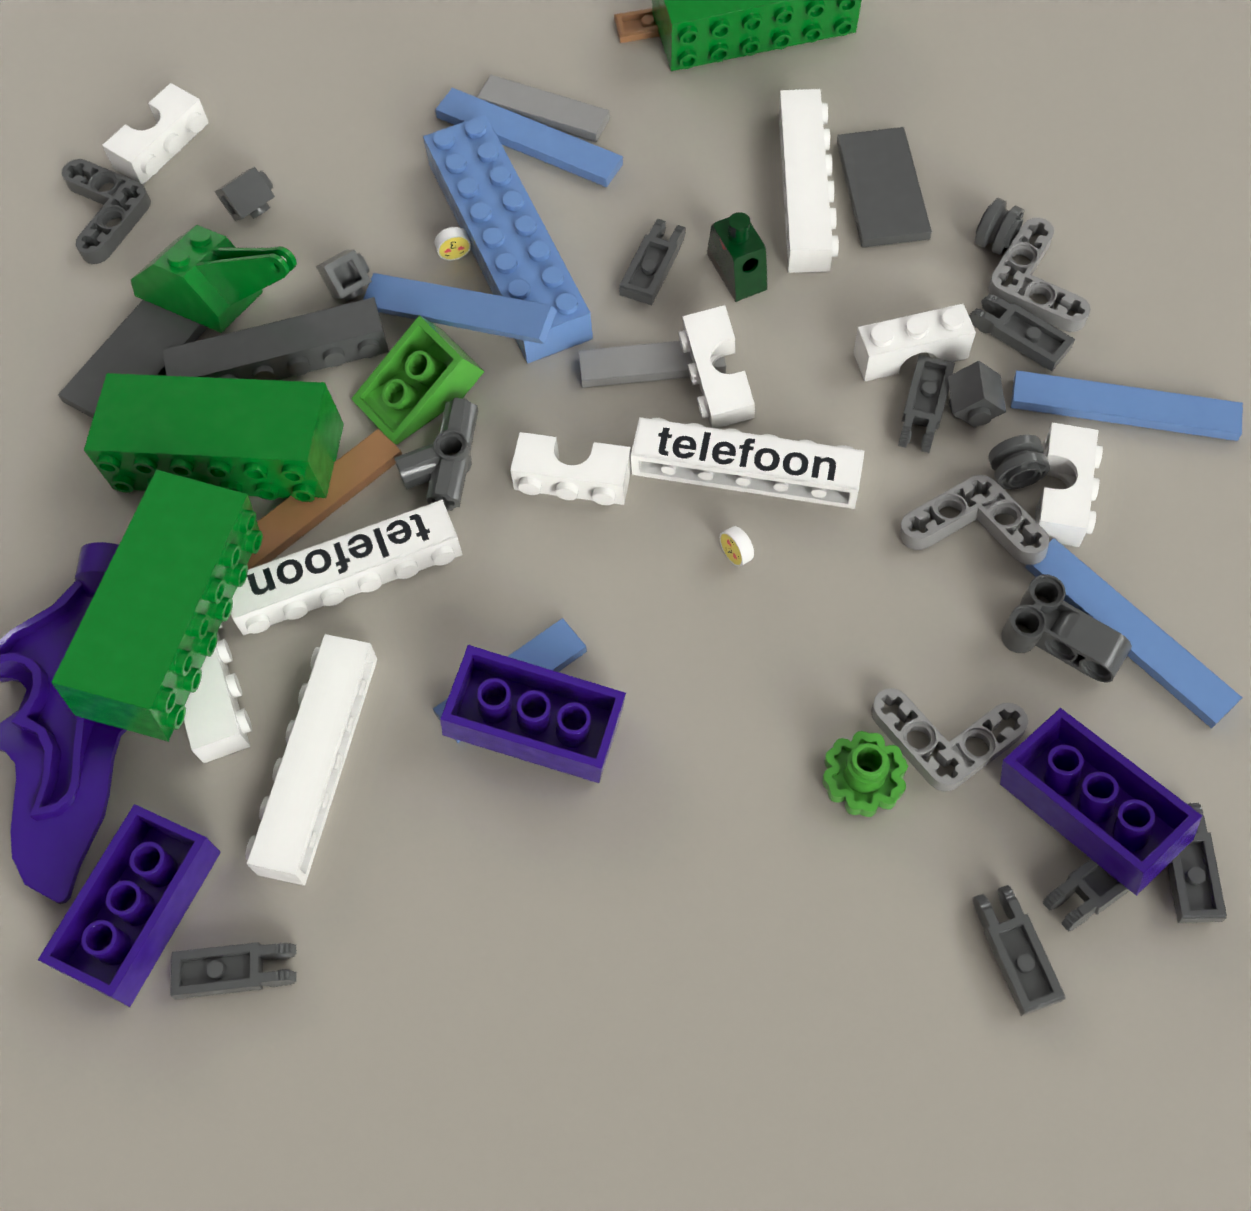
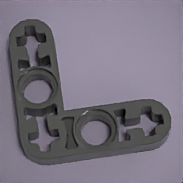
M72 160L64 165L62 169V176L69 189L76 194L103 204V207L76 239V247L83 260L90 264H99L111 256L149 209L151 200L144 185L140 182L86 160ZM104 184H114L108 191H98ZM113 218L122 219L114 227L106 226L107 222Z

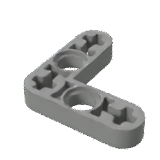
M1031 218L1023 224L994 270L988 288L989 294L997 295L998 298H1002L1010 304L1015 303L1061 330L1068 332L1081 330L1085 326L1091 310L1087 300L1032 275L1050 246L1054 228L1045 219ZM1035 233L1039 234L1038 238L1034 243V246L1030 244V238L1033 237ZM1023 255L1030 260V263L1020 265L1014 262L1012 257ZM1010 274L1014 277L1012 284H1009L1007 287L1002 286ZM1042 294L1048 299V302L1037 304L1030 299V295ZM1055 302L1058 303L1056 310L1053 309ZM1070 311L1076 312L1074 316L1068 315Z
M985 475L970 477L909 512L903 517L901 522V540L904 545L914 550L928 548L976 519L1020 563L1026 565L1040 563L1045 559L1049 546V536L1046 531L994 479ZM944 507H954L959 510L960 514L954 518H947L942 516L939 510ZM999 514H1009L1016 521L1010 525H1002L996 522L994 517ZM915 527L917 529L911 532V528ZM925 528V533L919 531ZM1023 541H1025V542H1026L1027 544H1029V545H1027L1026 547H1024V546H1023ZM1036 543L1037 548H1034L1032 544Z
M891 688L880 691L875 697L871 710L872 718L895 746L901 749L902 754L933 788L942 792L958 788L1010 748L1023 736L1028 725L1027 714L1020 706L1013 703H1002L948 742L907 695L900 690ZM884 702L889 706L894 704L899 706L897 716L892 712L888 714L882 712L885 705ZM908 718L912 719L902 727L901 731L897 730L900 724V719L903 723H905ZM1002 718L1004 720L1014 719L1016 723L1013 729L1006 727L998 734L997 738L992 732L997 729ZM914 730L922 731L929 738V745L923 749L913 748L908 743L906 735ZM970 738L982 739L988 747V753L983 756L972 755L968 752L965 742ZM935 748H938L940 751H938L936 758L934 759L932 756L926 762L924 759L928 758ZM939 763L943 767L948 765L954 767L953 778L948 774L942 777L937 774L940 767Z

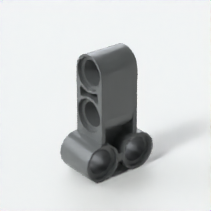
M1044 574L1035 577L1023 595L1020 606L1012 611L1003 627L1001 638L1005 647L1015 653H1026L1037 646L1092 679L1104 683L1113 681L1131 650L1132 645L1130 641L1118 631L1063 601L1066 594L1065 587L1057 577ZM1036 595L1045 597L1049 603L1041 602L1037 599ZM1016 625L1026 626L1031 634L1021 632Z

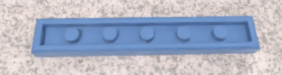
M455 88L449 91L435 109L438 119L453 125L486 114L502 145L605 187H608L623 165V156Z
M373 273L372 282L369 283L363 298L364 300L374 297L378 312L411 319H416L420 315L432 323L545 344L557 312L549 304Z
M1017 370L1013 380L1011 408L1234 441H1238L1242 435L1243 403Z
M1055 538L1049 542L1044 560L1035 565L1025 566L1035 577L1042 574L1057 577L1065 587L1066 594L1063 601L1124 635L1132 645L1127 656L1211 729L1243 698Z

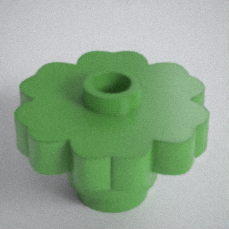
M858 731L854 734L852 741L844 738L836 740L833 748L826 753L824 763L827 770L824 772L822 784L827 790L831 801L839 803L845 801V809L849 814H861L865 817H872L877 812L878 807L886 810L892 809L896 805L897 800L903 796L906 789L903 777L907 771L908 764L902 757L901 749L898 746H885V741L881 734H869L864 731Z

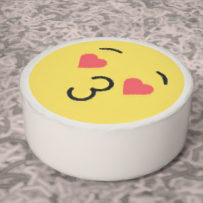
M449 227L442 230L434 241L438 255L444 260L460 259L471 249L466 230L460 227Z
M732 526L720 533V545L732 564L740 567L753 559V545L748 535L741 528Z

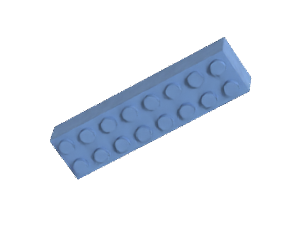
M486 114L423 136L429 166L460 228L466 230L471 242V251L493 295L549 304L557 310L545 344L515 339L527 364L592 340L591 313Z

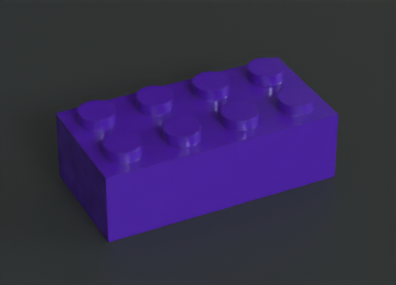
M468 645L440 718L442 735L600 783L623 711L626 693Z
M1061 707L1003 759L1000 785L1136 896L1194 840L1202 818L1200 813Z
M134 804L44 948L38 961L131 1007L221 852L207 837Z

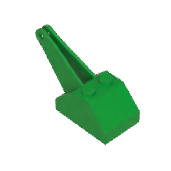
M196 225L174 240L131 279L134 296L222 333L263 293L262 289L284 279L296 267L297 261L293 253L285 247L236 248L226 236Z

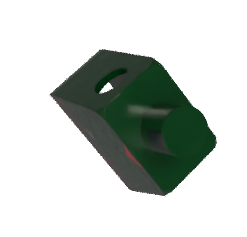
M737 212L730 217L713 223L710 230L707 255L735 302L766 291V248L751 224L750 217L745 213ZM743 264L746 267V271L742 270Z

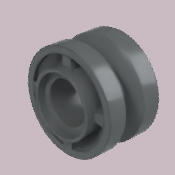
M996 198L988 206L978 224L975 244L984 248L989 243H992V252L1002 256L1021 229L1024 209L1015 205L1010 210H1007V202Z
M1035 435L1015 436L1004 440L990 451L988 459L991 468L995 470L996 482L1003 489L1014 490L1024 488L1040 481L1048 474L1050 464L1046 455L1043 454L1044 449L1039 437Z

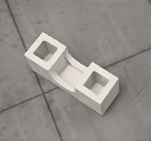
M172 83L166 86L148 103L157 122L154 127L147 130H135L125 124L102 145L113 169L141 184L146 183L155 175L160 168L209 123L200 99Z
M958 304L860 326L857 329L853 353L863 380L866 382L899 374L903 362L919 353L928 352L932 358L950 362L967 359L976 332L964 304Z
M723 305L682 316L684 330L679 331L678 335L683 353L690 352L693 363L687 364L692 385L699 384L702 396L697 397V402L702 419L709 417L711 428H720L754 419L755 403L745 371L724 374L713 367V364L719 358L735 353V336L726 306Z
M1053 422L1050 426L1043 445V454L1046 455L1050 464V471L1047 475L1062 480L1067 488L1053 489L1044 487L1036 505L1035 521L1046 531L1049 536V542L1055 538L1063 545L1079 547L1085 534H1092L1094 530L1096 511H1091L1090 508L1091 501L1096 500L1100 479L1094 478V469L1099 468L1103 453V446L1097 445L1098 430Z
M520 432L510 470L514 490H520L528 495H537L539 493L556 495L564 500H575L577 498L592 500L601 505H624L632 469L631 447L593 442L591 454L585 462L578 465H566L559 461L557 437Z

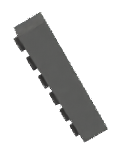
M372 297L163 349L162 352L167 376L280 380L292 376H301L308 372L328 367H337L343 363L363 358H373L379 354L389 352L375 298Z

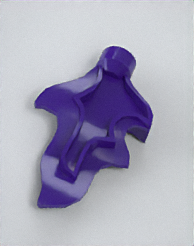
M94 542L83 545L79 554L75 582L52 606L11 629L0 639V681L2 683L12 680L21 682L26 688L18 711L0 723V751L7 753L15 763L16 771L10 830L12 859L26 886L60 905L67 903L71 898L80 867L105 818L115 755L121 736L127 730L75 716L51 682L119 544Z

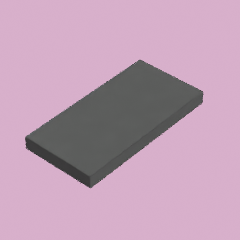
M904 127L838 134L837 147L861 247L930 240L932 230Z
M142 300L61 390L58 396L62 402L93 418L107 373L166 376L162 350L195 342L207 328Z

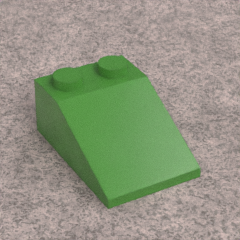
M419 315L351 399L387 438L397 445L443 413L446 402L452 401L453 398H463L485 371L441 328Z

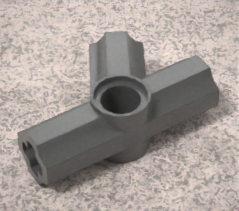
M453 398L452 401L446 402L440 434L435 438L434 443L394 458L406 489L430 481L426 497L428 504L443 500L448 511L460 507L466 473L472 466L470 453L478 416V406L464 398ZM453 452H458V453L455 454V455H450V456L448 455V454L453 453Z

